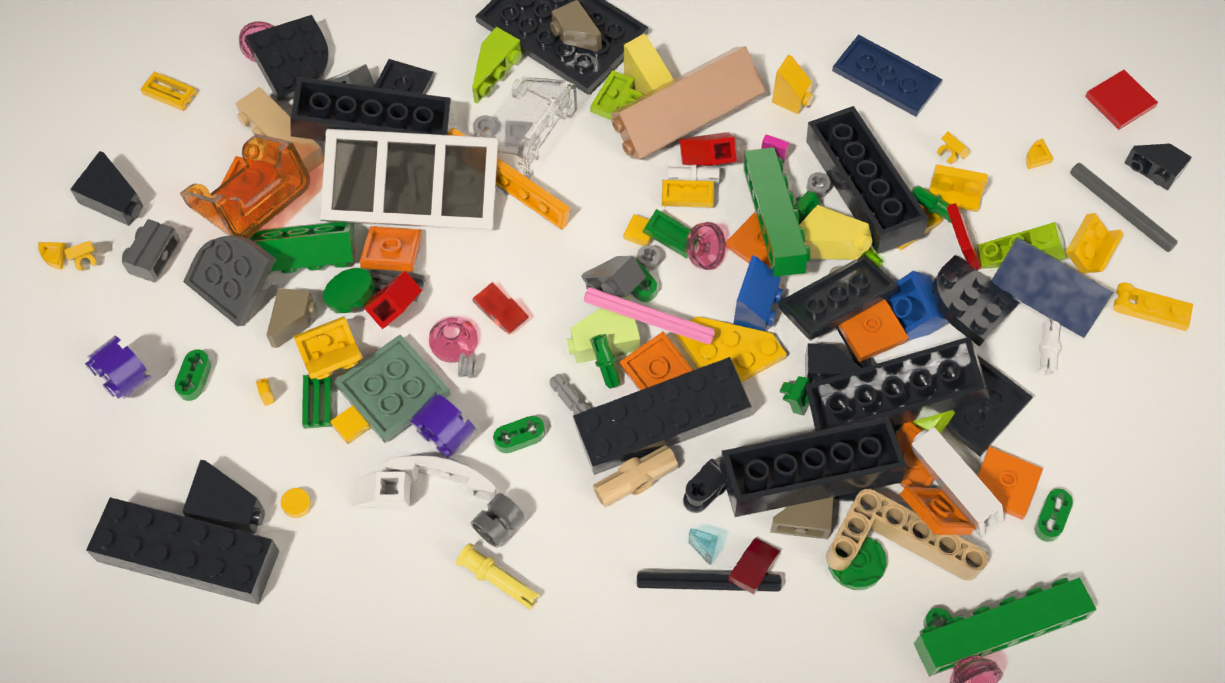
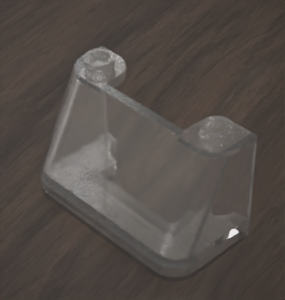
M526 76L516 79L508 96L483 131L475 137L498 138L497 157L530 179L534 174V170L530 169V165L534 159L538 160L540 157L539 149L559 119L572 118L577 111L576 85L569 81Z

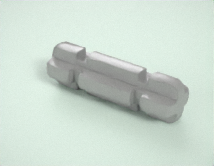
M556 374L549 380L551 388L559 393L560 399L570 411L574 412V415L590 409L584 402L582 403L580 396L570 384L566 383V379L561 374Z

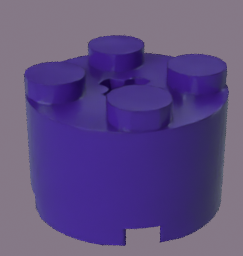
M114 335L87 356L88 361L85 365L94 376L98 375L106 381L103 387L112 397L125 399L148 381L151 376L144 373L147 371L146 367L128 346L122 349L117 344L121 339Z
M436 392L409 421L417 429L416 432L427 442L431 440L437 446L436 449L447 459L454 455L476 431L475 426L469 419L465 423L463 422L462 412Z

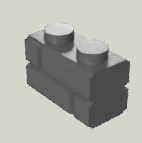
M148 219L143 227L141 226L137 229L135 240L130 248L128 247L124 250L121 262L129 274L139 278L142 277L154 283L180 242V238L173 227Z

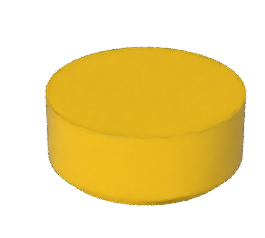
M292 488L283 494L281 507L287 516L300 518L310 510L311 500L305 490Z

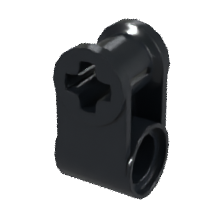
M710 459L686 485L683 504L692 513L704 511L718 496L726 491L720 464L715 459Z

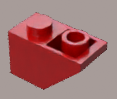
M730 132L679 139L682 165H718L737 162L735 138Z
M404 270L364 304V309L383 330L401 315L423 290Z

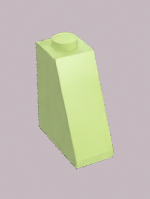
M629 295L627 297H621L630 300ZM603 308L598 309L570 328L571 338L566 339L569 355H575L577 364L596 360L590 339L599 334L601 336L603 334L607 335L609 346L614 356L632 353L640 347V336L635 319Z

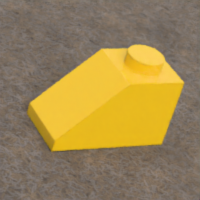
M787 55L776 72L772 103L799 114L803 106L808 107L812 100L813 93L810 92L812 81L791 55Z

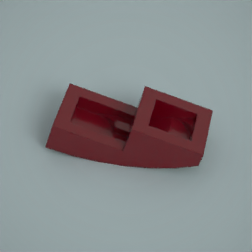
M755 537L732 570L728 581L754 595L766 574H769L781 551Z

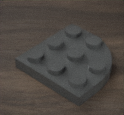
M237 235L222 236L211 239L198 250L183 282L237 327L245 326L276 259L248 238Z

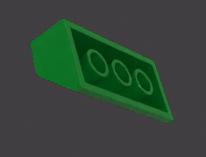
M326 222L249 231L245 237L258 244L276 259L269 274H271V271L279 270L284 274L297 271V268L306 267L308 270L314 271L324 268V265L333 264L334 267L341 268L349 266L355 259L353 223Z

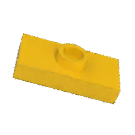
M662 179V206L713 208L714 181Z

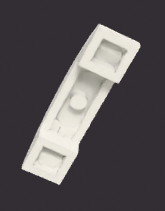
M407 456L386 461L385 464L387 472H406L411 478V483H416L418 475L424 474L467 485L469 497L491 501L497 495L496 487L487 478L474 469L452 460L432 456Z

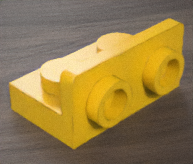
M936 164L930 181L929 192L934 195L940 194L942 199L950 204L956 203L959 209L977 212L980 208L981 196L987 183L988 174Z
M1096 213L1086 214L1065 253L1081 273L1102 272L1117 248L1123 233L1121 230L1108 231Z

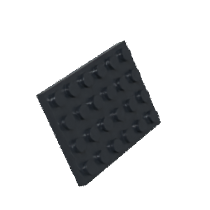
M492 0L475 16L476 22L492 32L498 27L519 39L521 52L587 95L624 58V45L642 34L647 35L649 28L606 0H578L601 33V50L594 51L564 44L560 37L555 36L551 30L552 11L576 0Z

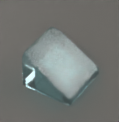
M690 528L688 543L711 565L717 548L718 537Z

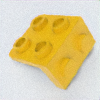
M345 316L293 336L311 379L326 378L332 374L333 370L341 367L343 369L351 368L358 364V360L363 358Z

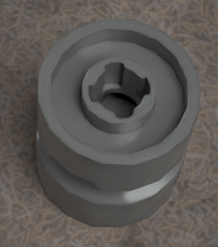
M497 493L487 504L488 510L480 511L470 522L473 529L495 548H498L509 536L508 530H515L525 519L521 509L502 493Z

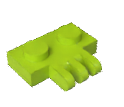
M612 70L592 102L590 112L612 120L610 112L643 96V94L632 89L634 78Z

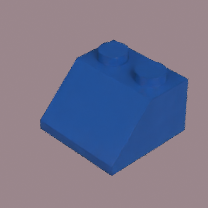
M753 255L736 301L733 324L765 332L767 326L772 327L776 311L772 309L774 303L778 304V301L781 300L783 289L779 288L781 277H774L772 269Z
M911 271L895 282L898 285V292L885 299L909 337L908 341L930 335L948 323L937 307L939 301L936 292L932 293L933 281L929 275Z

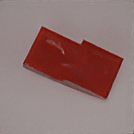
M491 282L472 299V302L508 335L529 319V316L513 298L508 299L494 282Z

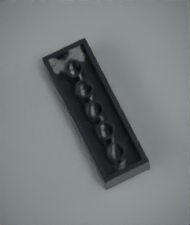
M297 77L290 118L291 137L326 141L325 133L327 129L447 135L451 98ZM338 141V143L378 147V143ZM388 143V149L435 155L436 146Z
M854 106L808 122L807 144L853 217L869 224L873 240L871 245L877 254L925 235L928 216Z
M970 336L805 385L815 431L889 417L891 425L894 427L990 400L976 349Z
M728 357L573 415V420L592 472L596 475L620 466L629 459L646 456L665 445L670 447L749 417L752 406L733 362Z
M889 417L722 450L720 459V470L734 517L860 492L864 489H874L902 483L907 468Z
M112 497L109 498L86 549L97 562L257 605L261 601L279 554V549L273 539Z

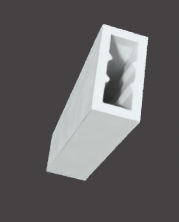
M935 427L929 431L924 430L920 432L911 444L913 453L942 490L975 525V532L979 537L983 538L1004 522L1002 504Z

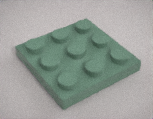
M401 334L334 381L338 390L356 408L384 444L411 424L409 421L412 419V416L435 392L445 398L451 395L449 388Z

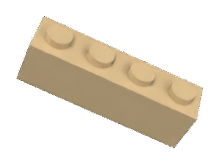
M260 86L235 103L239 112L237 118L244 127L249 126L259 142L264 141L270 153L275 158L279 156L282 159L283 165L290 173L294 171L300 178H303L324 163L321 147L313 139L291 137V117Z

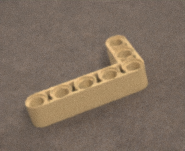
M864 489L859 492L825 556L827 564L832 569L838 571L847 569L871 529L966 581L975 579L988 563L987 554L980 547L958 535H935L915 512L871 489ZM860 503L868 504L872 510L864 509ZM886 517L894 518L897 524H891ZM848 526L856 527L860 534L852 533ZM913 531L920 532L923 539L917 538ZM939 545L947 547L949 553L943 552ZM835 550H843L847 554V558L840 557ZM966 559L973 561L976 568L970 567Z

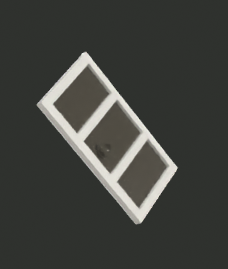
M343 129L326 130L321 221L493 230L498 138Z

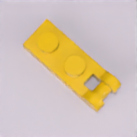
M1123 282L1118 284L1116 291L1118 298L1114 301V311L1183 331L1189 328L1193 309L1192 303L1137 289L1130 283ZM1129 299L1135 301V304H1132Z

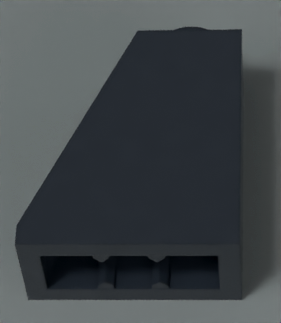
M102 151L98 152L70 188L79 204L128 226L140 215L144 207L135 190Z
M200 459L182 513L185 517L255 534L258 525H262L265 516V510L258 498L209 462Z

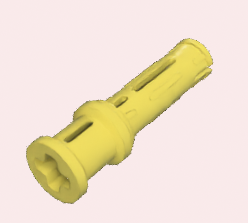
M468 543L460 552L456 565L459 567L464 566L476 574L475 577L479 581L486 579L530 610L537 602L535 599H538L540 594L495 565L496 561H494L493 557L484 556L474 549L475 546L472 543Z

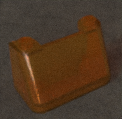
M255 134L242 147V157L246 163L245 167L211 193L206 186L193 183L181 191L180 195L189 208L228 236L237 235L250 238L309 188L310 175L293 142Z

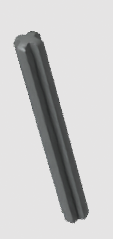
M1079 162L1072 168L1070 174L1163 250L1169 253L1178 244L1177 239L1086 166Z

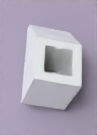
M374 472L356 477L353 483L352 506L410 507L411 478L406 472Z

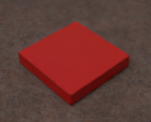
M1125 69L1090 89L1085 95L1118 130L1151 111L1158 104V101Z
M957 204L948 205L947 211L967 263L976 271L982 269L969 229Z

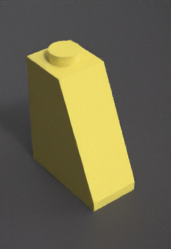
M645 34L624 45V75L634 78L633 87L637 91L645 95L673 80L670 72Z
M817 205L799 224V227L804 229V245L809 246L811 259L858 260L873 243L869 224Z

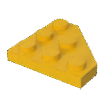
M697 316L690 321L715 330L710 344L674 333L698 368L730 357L741 383L785 360L787 353L772 333Z

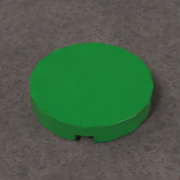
M363 268L344 270L327 283L323 291V300L331 311L335 313H349L351 308L355 306L360 308L371 298L375 290L373 278Z
M867 535L857 555L847 569L838 571L832 569L829 565L828 569L833 578L843 587L851 590H866L875 586L883 577L887 566L886 554L881 544ZM835 550L837 555L847 558V554L843 550Z

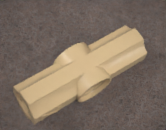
M665 445L641 459L635 457L624 462L617 472L593 484V490L601 505L606 508L631 493L632 495H638L646 491L655 480L677 469L678 463L672 450Z

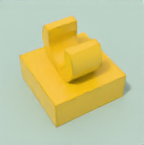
M949 131L941 138L946 145L940 146L937 150L940 156L946 151L951 152V156L947 159L950 165L956 162L958 155L964 160L971 153Z
M89 240L64 250L68 260H75V267L79 271L83 270L81 261L84 258H88L92 266L97 265L96 258L91 254L97 251L93 241Z

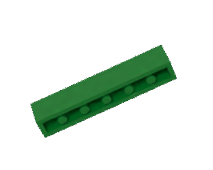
M774 147L744 151L743 171L773 276L806 273V263L811 260L810 248L804 245L805 234L803 227L798 226L799 214L797 209H793L792 191L788 192L787 175L782 174V158L777 157Z
M1066 577L1054 582L1049 589L1043 590L1042 587L1032 589L1025 594L1026 597L1017 600L1016 596L1009 597L999 603L1000 606L990 609L989 606L979 608L973 612L971 617L964 619L963 615L956 616L946 622L947 625L937 628L936 625L928 626L919 632L920 635L913 644L930 677L1086 620L1097 609L1080 577L1071 581Z

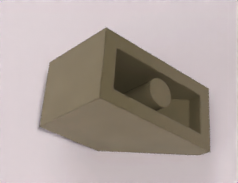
M578 0L552 11L551 30L555 36L560 37L564 44L594 51L601 50V33Z
M278 288L266 334L272 348L280 347L292 339L294 335L309 328L311 317L314 318L317 312V303L313 301L310 291Z
M833 497L786 507L773 517L770 533L828 540L832 524Z

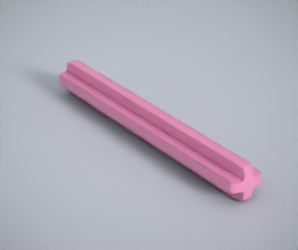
M588 287L586 290L584 302L706 344H710L714 337L715 330L592 287Z

